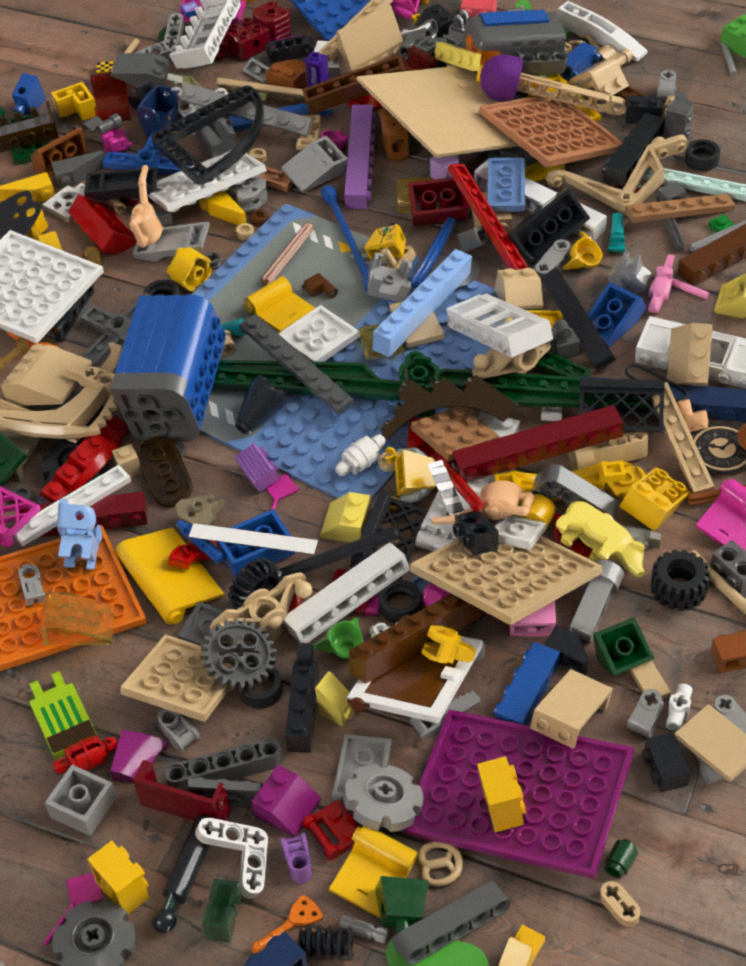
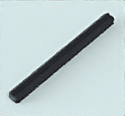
M396 527L382 530L280 568L281 576L284 577L299 572L304 574L397 540L399 533Z

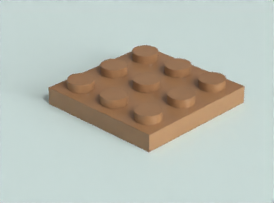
M453 407L411 423V430L448 462L453 460L452 451L499 438L498 434L468 409L462 407Z

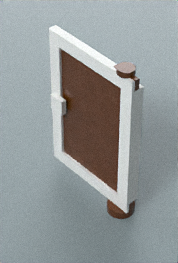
M404 615V616H402V617L398 620V622H396L395 624H397V623L403 621L404 619L410 617V615ZM462 636V642L476 648V655L474 656L476 659L483 646V641ZM420 652L368 683L358 680L347 696V703H350V707L356 712H361L364 707L439 723L474 660L465 663V661L462 662L454 659L453 664L449 662L448 664H442L428 659Z

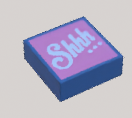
M196 1L180 5L181 11L186 18L197 15L195 8L199 7Z

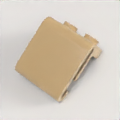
M613 57L594 64L569 80V84L584 89L594 87L596 92L607 94L610 97L629 86L617 60Z

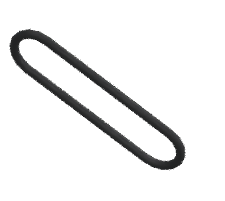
M631 364L627 366L625 369L626 376L633 380L639 379L630 375L628 373V370L631 367H638L662 380H665L667 383L683 390L685 392V397L680 399L675 398L676 402L688 398L687 389L641 365Z

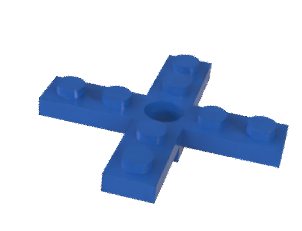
M151 133L145 148L140 149L138 154L107 152L103 161V167L108 169H141L143 165H147L148 168L158 167L159 174L172 175L181 171L166 157H161L162 153L153 146L152 135L154 133Z

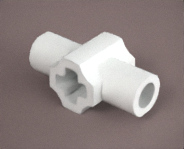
M679 684L676 694L671 695L669 700V716L666 727L672 731H678L682 726L683 720H687L689 717L690 697L693 689L687 684Z

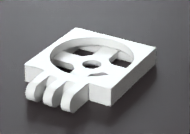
M80 183L75 188L67 185L43 204L44 210L68 223L72 222L73 217L68 213L71 206L65 205L73 204L78 194L84 196L85 184ZM68 194L74 196L70 200L64 199ZM58 203L61 207L56 210L53 206Z

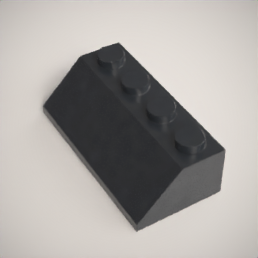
M566 188L562 189L507 234L518 252L530 264H533L551 248L555 241L564 240L588 221L590 216L571 190Z

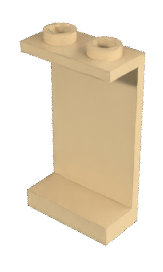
M570 669L534 709L530 729L574 748L579 731L597 709L605 711L608 708L613 688Z

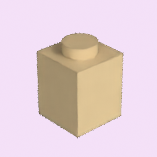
M132 444L112 450L115 466L120 465L130 478L142 474L139 459Z

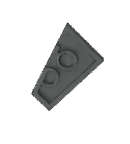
M195 777L188 778L184 791L212 799L219 782L224 783L226 794H228L229 807L252 805L251 802L261 789V784L247 780L239 782L228 781L227 779L211 780Z

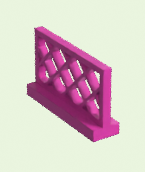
M0 487V545L9 549L14 544L13 537L41 508L40 505ZM6 501H15L13 505L4 506ZM30 508L27 513L20 514V509ZM16 510V515L5 517V512ZM17 522L11 529L5 527V523Z

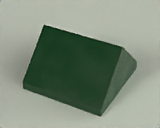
M635 617L593 634L597 661L613 677L655 659Z

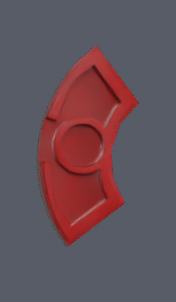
M190 541L189 544L177 546L171 552L167 565L189 570L190 566L196 561H212V559Z

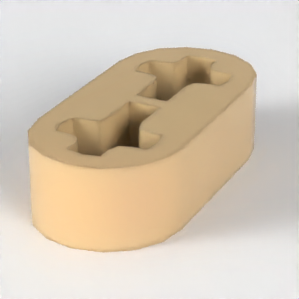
M608 881L604 883L600 890L602 904L622 926H635L640 919V907L618 882ZM607 892H616V899L613 896L607 897ZM624 909L627 912L633 911V917L630 915L624 916Z

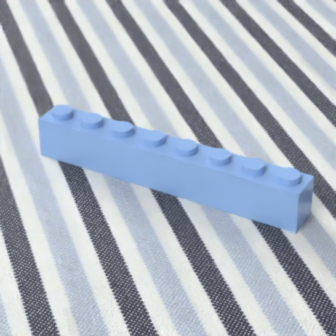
M455 249L373 331L372 350L390 357L470 275L472 256Z

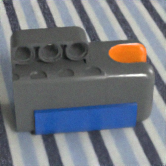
M543 9L479 13L478 16L472 17L468 21L463 47L464 49L481 53V65H484L490 58L496 55L506 54L523 59L521 73L532 76L555 75L564 73L568 54L565 50L566 33L556 12H546Z

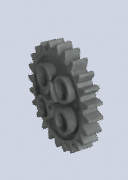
M234 618L233 624H230L226 619L224 627L217 623L216 631L210 629L209 636L204 637L203 642L205 644L201 646L203 653H201L200 657L201 660H205L202 668H209L207 676L215 675L213 683L219 680L222 681L221 688L230 684L231 691L234 690L235 686H238L240 692H242L244 685H247L249 690H252L253 682L260 686L261 679H268V673H272L274 668L272 665L276 662V658L273 657L276 654V649H271L274 641H267L270 634H262V626L255 629L254 621L250 626L247 625L246 619L242 621V624L238 623L237 618ZM244 641H251L254 645L248 646ZM221 642H228L231 646L224 647ZM253 662L256 667H249L246 663ZM229 663L233 666V668H225L223 664Z

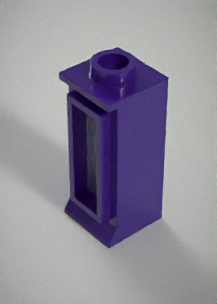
M312 51L304 59L308 87L329 80L327 55Z

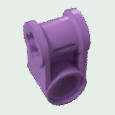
M305 832L301 833L298 837L290 839L280 838L291 879L298 884L308 882L312 877V867Z

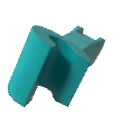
M614 213L612 215L608 252L624 253L626 247L625 236L623 235V214Z

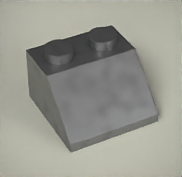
M680 90L666 110L664 139L676 135H684L690 139L692 135L693 105L684 91Z

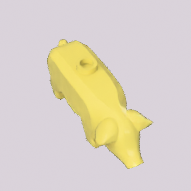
M576 501L571 503L566 510V514L560 516L557 520L556 527L562 533L561 543L567 547H571L572 543L580 538L586 546L593 549L589 556L590 560L594 562L608 559L618 560L623 568L636 577H642L646 574L642 565L645 546L641 542L634 541L629 532L614 521L610 514L602 513L583 501Z

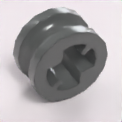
M209 252L205 255L211 260L209 267L212 270L218 269L222 265L220 253Z

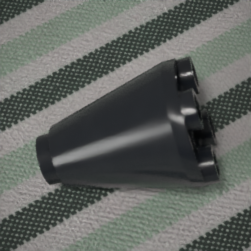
M263 376L253 379L237 415L235 427L244 434L254 431L285 406L286 393L280 388L275 389L270 385L269 380Z

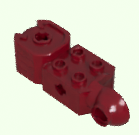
M275 1L256 7L253 10V19L247 17L228 27L213 61H219L227 54H231L241 60H246L264 51L268 42L290 37L291 22L289 9L277 6Z

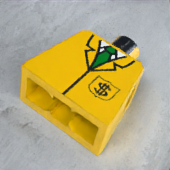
M390 223L388 227L376 229L364 249L371 262L375 252L382 254V250L385 248L389 249L394 258L403 257L406 238L399 225Z

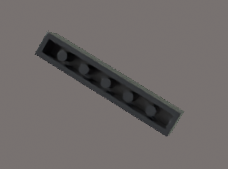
M645 113L637 121L636 126L631 129L628 137L624 138L623 143L618 146L615 154L611 155L609 162L604 164L602 170L604 182L622 187L626 185L647 145L651 144L653 139L664 134L665 118Z

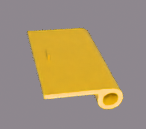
M173 527L124 540L115 549L119 560L164 621L169 625L179 623L183 619L186 608L195 606L198 602L205 603L224 597V592L200 561L193 563L189 570L167 565L171 552L177 546L186 544Z

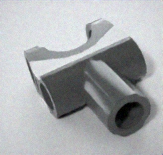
M428 19L418 27L415 24L406 26L401 32L403 43L398 50L401 57L405 59L411 58L415 52L414 45L430 35L432 38H435L438 32L437 22L434 19Z

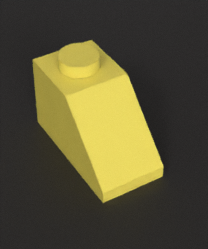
M328 671L315 687L318 713L343 726L347 719L350 720L355 713L350 707V703H347V696L350 692L333 673Z

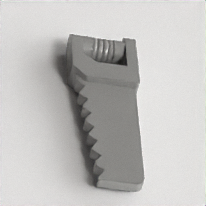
M473 690L471 693H466L465 696L460 695L459 699L454 698L439 723L429 722L431 724L430 728H427L422 723L425 720L411 718L409 722L420 733V738L426 740L441 730L449 709L467 712L480 704L481 699Z

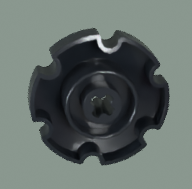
M82 437L78 443L62 439L49 447L50 453L44 454L41 459V471L44 480H48L49 483L54 478L58 469L68 460L69 455L87 437ZM108 463L87 483L107 472Z

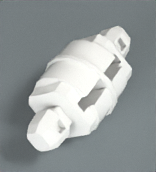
M381 434L371 439L368 436H364L351 443L342 453V461L337 464L336 472L340 476H344L350 471L356 475L358 472H362L365 468L370 467L379 457V449L384 446L385 438Z

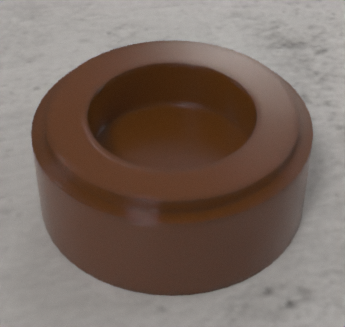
M255 210L250 214V220L254 226H262L269 219L268 213L265 210Z

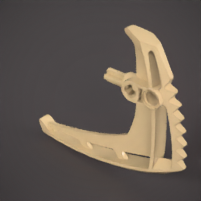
M112 342L109 343L111 353L101 368L90 366L81 371L67 367L64 374L65 378L78 381L80 386L84 388L62 407L46 411L0 409V430L20 435L54 439H75L101 434L100 428L106 427V420L112 419L111 413L118 410L117 403L110 391V386L123 346ZM108 398L105 407L97 419L90 426H85Z

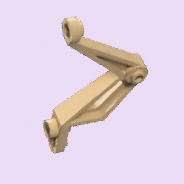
M676 135L667 139L663 137L653 139L651 144L647 145L623 190L559 169L550 171L546 175V181L548 186L552 188L560 187L564 182H567L627 216L625 213L626 205L642 204L664 182V169L659 160L684 152L688 148L689 142L684 135ZM651 167L654 175L637 193H633L647 168Z

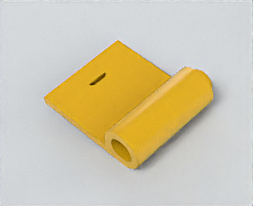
M280 276L246 297L243 304L248 313L256 314L279 333L315 309L314 306L292 292V287L284 276Z
M358 826L352 837V840L355 841L354 847L331 884L329 891L380 918L375 891L380 876L406 878L419 852L380 831L366 826L362 828Z

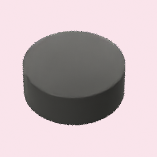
M20 486L12 491L27 500H33V494L29 487Z

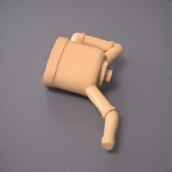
M143 165L141 168L142 171L138 180L141 203L133 208L129 223L130 230L133 232L137 244L141 248L154 244L160 238L163 229L153 206L148 203L146 189L147 165Z
M509 481L491 482L481 489L479 498L482 500L484 508L479 511L486 518L492 520L505 519L513 514L526 516L531 511L534 495L531 492L523 493L521 487ZM519 501H523L521 506H518ZM470 508L461 513H456V515L472 512L473 509ZM455 515L432 518V524H455Z

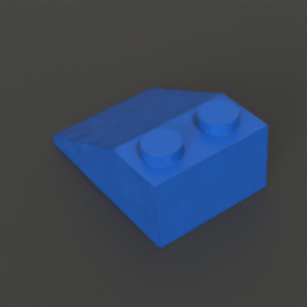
M609 282L587 315L610 348L638 322L647 306L640 296Z

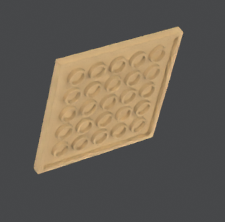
M495 520L491 523L495 526L500 520ZM541 536L530 550L498 543V550L475 556L457 539L410 563V572L474 605L487 614L500 619L504 623L513 625L599 576L602 573L603 566Z

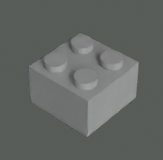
M71 765L45 801V806L50 818L91 837L117 799L112 782Z

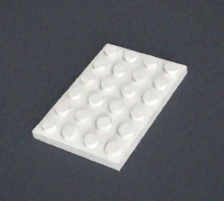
M230 151L201 162V164L208 168ZM246 153L229 169L205 184L199 185L194 183L180 171L158 180L157 190L147 196L166 211L176 212L182 206L195 204L196 200L209 198L213 193L226 191L234 184L239 185L244 183L246 179L259 177L261 173L266 171L265 164Z

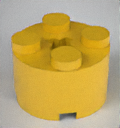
M180 247L177 249L171 265L167 268V274L170 275L174 282L193 292L197 286L210 277L212 268L209 267V262L211 263V260L193 248Z

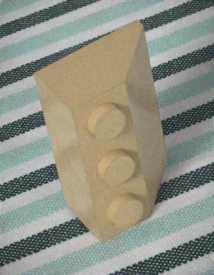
M690 323L671 328L667 371L668 380L676 384L708 387L713 324Z

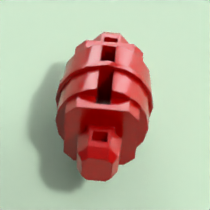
M98 735L78 740V742L64 749L65 758L61 757L55 760L52 767L56 774L66 773L71 765L85 771H93L94 768L107 762L106 752L109 754L115 751L118 743L115 737L104 738L101 742Z

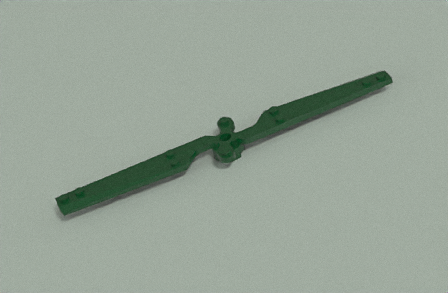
M413 351L406 355L404 364L402 363L399 367V380L379 378L365 363L311 362L350 397L361 399L400 400L398 390L404 382L408 383L410 379L430 394L433 392L430 388L437 379L441 381L443 377L464 392L465 388H463L465 382L469 377L474 378L472 370L450 368L439 370V366L431 362L430 357L424 356L419 351ZM220 360L212 387L248 390L253 379L263 376L269 380L271 386L275 389L280 388L285 393L315 395L277 361ZM508 373L483 378L485 382L517 404L515 407H579L580 378L582 377ZM584 394V402L589 407L598 400L593 394ZM608 395L603 399L608 406L614 405L619 401L615 395ZM629 395L624 401L630 407H634L640 400L635 395ZM600 402V403H599L597 406H595V407H605V406ZM621 402L617 407H625V406H624L623 403ZM436 410L425 412L418 417L425 418L434 415Z

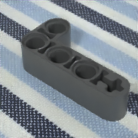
M551 464L536 475L531 490L532 494L543 495L548 499L556 496L569 505L576 501H583L602 513L610 514L615 521L618 501L563 466Z

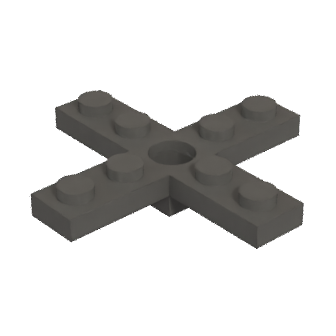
M146 292L142 295V296H145V295L152 296V295H150V294H148V293H146ZM138 300L123 315L119 313L113 315L93 304L81 316L84 323L104 333L81 356L91 360V366L99 367L111 353L109 343L112 342L119 345L125 343Z

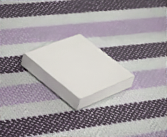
M515 515L501 519L495 525V528L499 531L498 543L530 550L545 532L546 523Z

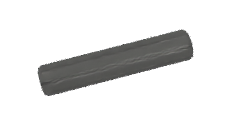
M675 218L663 219L675 250L678 252L684 251L686 244Z

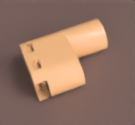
M690 399L677 402L690 432L708 428L709 421L706 410L692 412Z

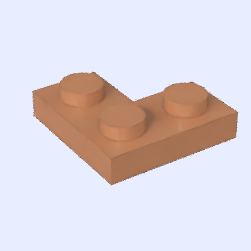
M266 167V171L259 176L266 179V186L288 192L294 185L282 170L278 171Z

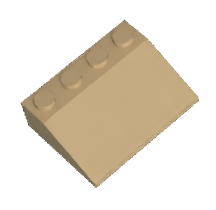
M390 4L337 31L340 74L343 75L399 55L398 50L403 43V39Z
M35 344L1 384L5 400L18 406L63 404L79 383L78 381L65 378V369L71 367L82 371L90 367L92 361L52 345Z

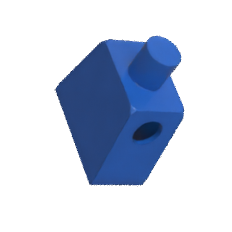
M22 73L12 93V98L16 105L13 112L19 111L21 116L23 113L31 115L30 108L34 106L38 110L46 100L38 76Z

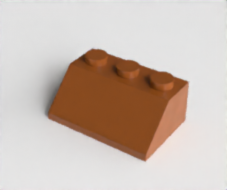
M79 127L36 150L30 156L34 171L38 174L47 172L50 178L54 175L51 162L88 154L83 129Z

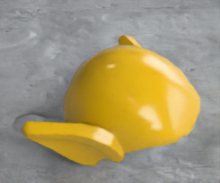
M583 231L580 232L582 238L578 239L571 247V260L563 266L564 270L581 267L593 268L602 259L603 253L596 241L592 240Z

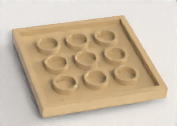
M165 634L120 688L122 695L205 722L230 690V684L221 688V680L213 683L215 675L207 676L209 668H202L205 660L200 659L201 653H203L200 645ZM229 663L223 664L225 668H233V666Z

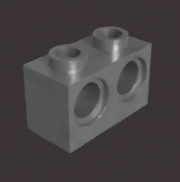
M732 540L712 552L710 566L738 593L742 594L746 592V552Z

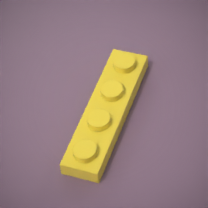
M436 42L435 59L471 71H479L481 53L444 42Z

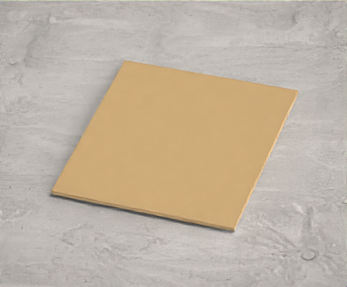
M452 67L357 76L356 78L362 87L436 158L518 146L516 142L508 138L506 134L478 113L480 106L501 101L490 98L484 92L481 84L475 82L477 74L471 70L462 68L461 71H457ZM455 74H463L465 79H458L455 77ZM464 82L467 84V88H461L457 83Z

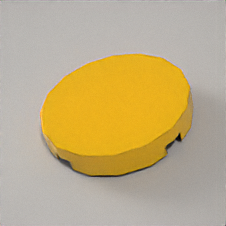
M623 462L626 481L605 483V489L608 493L616 498L624 499L630 487L646 476L645 472L637 465L635 467L631 466V463Z

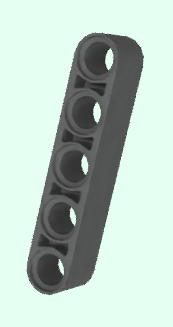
M267 738L174 763L168 766L165 771L167 785L184 790L188 778L202 777L211 780L227 779L232 781L275 769L277 765L282 763L280 744L276 739Z
M489 882L400 931L394 937L392 944L407 964H416L504 914L509 909L511 900L495 882Z

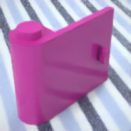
M733 478L730 481L726 479L719 488L721 494L695 527L721 546L733 540L745 550L746 487Z

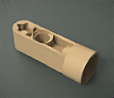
M629 432L615 440L568 452L570 466L574 471L595 465L601 461L628 462L645 458L648 455V434L646 432Z

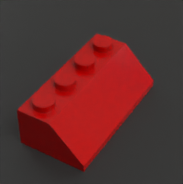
M80 194L77 195L68 213L73 217L72 220L81 226V230L90 236L89 239L99 246L98 249L101 252L117 255L136 245L137 240L134 234L105 203Z

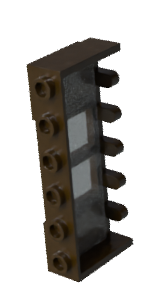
M45 101L48 110L47 114L39 116L37 108L32 106L30 108L32 118L22 120L20 112L15 111L13 113L15 122L5 124L3 116L0 115V152L59 138L49 101Z

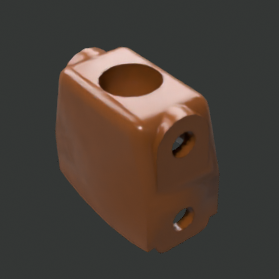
M381 107L378 110L383 136L380 144L390 160L402 162L406 157L410 156L409 131L391 113H388L386 108Z

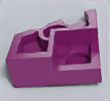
M122 730L110 770L113 781L134 783L133 779L142 761L146 760L154 764L155 757L162 750L166 751L168 748V741L143 733Z

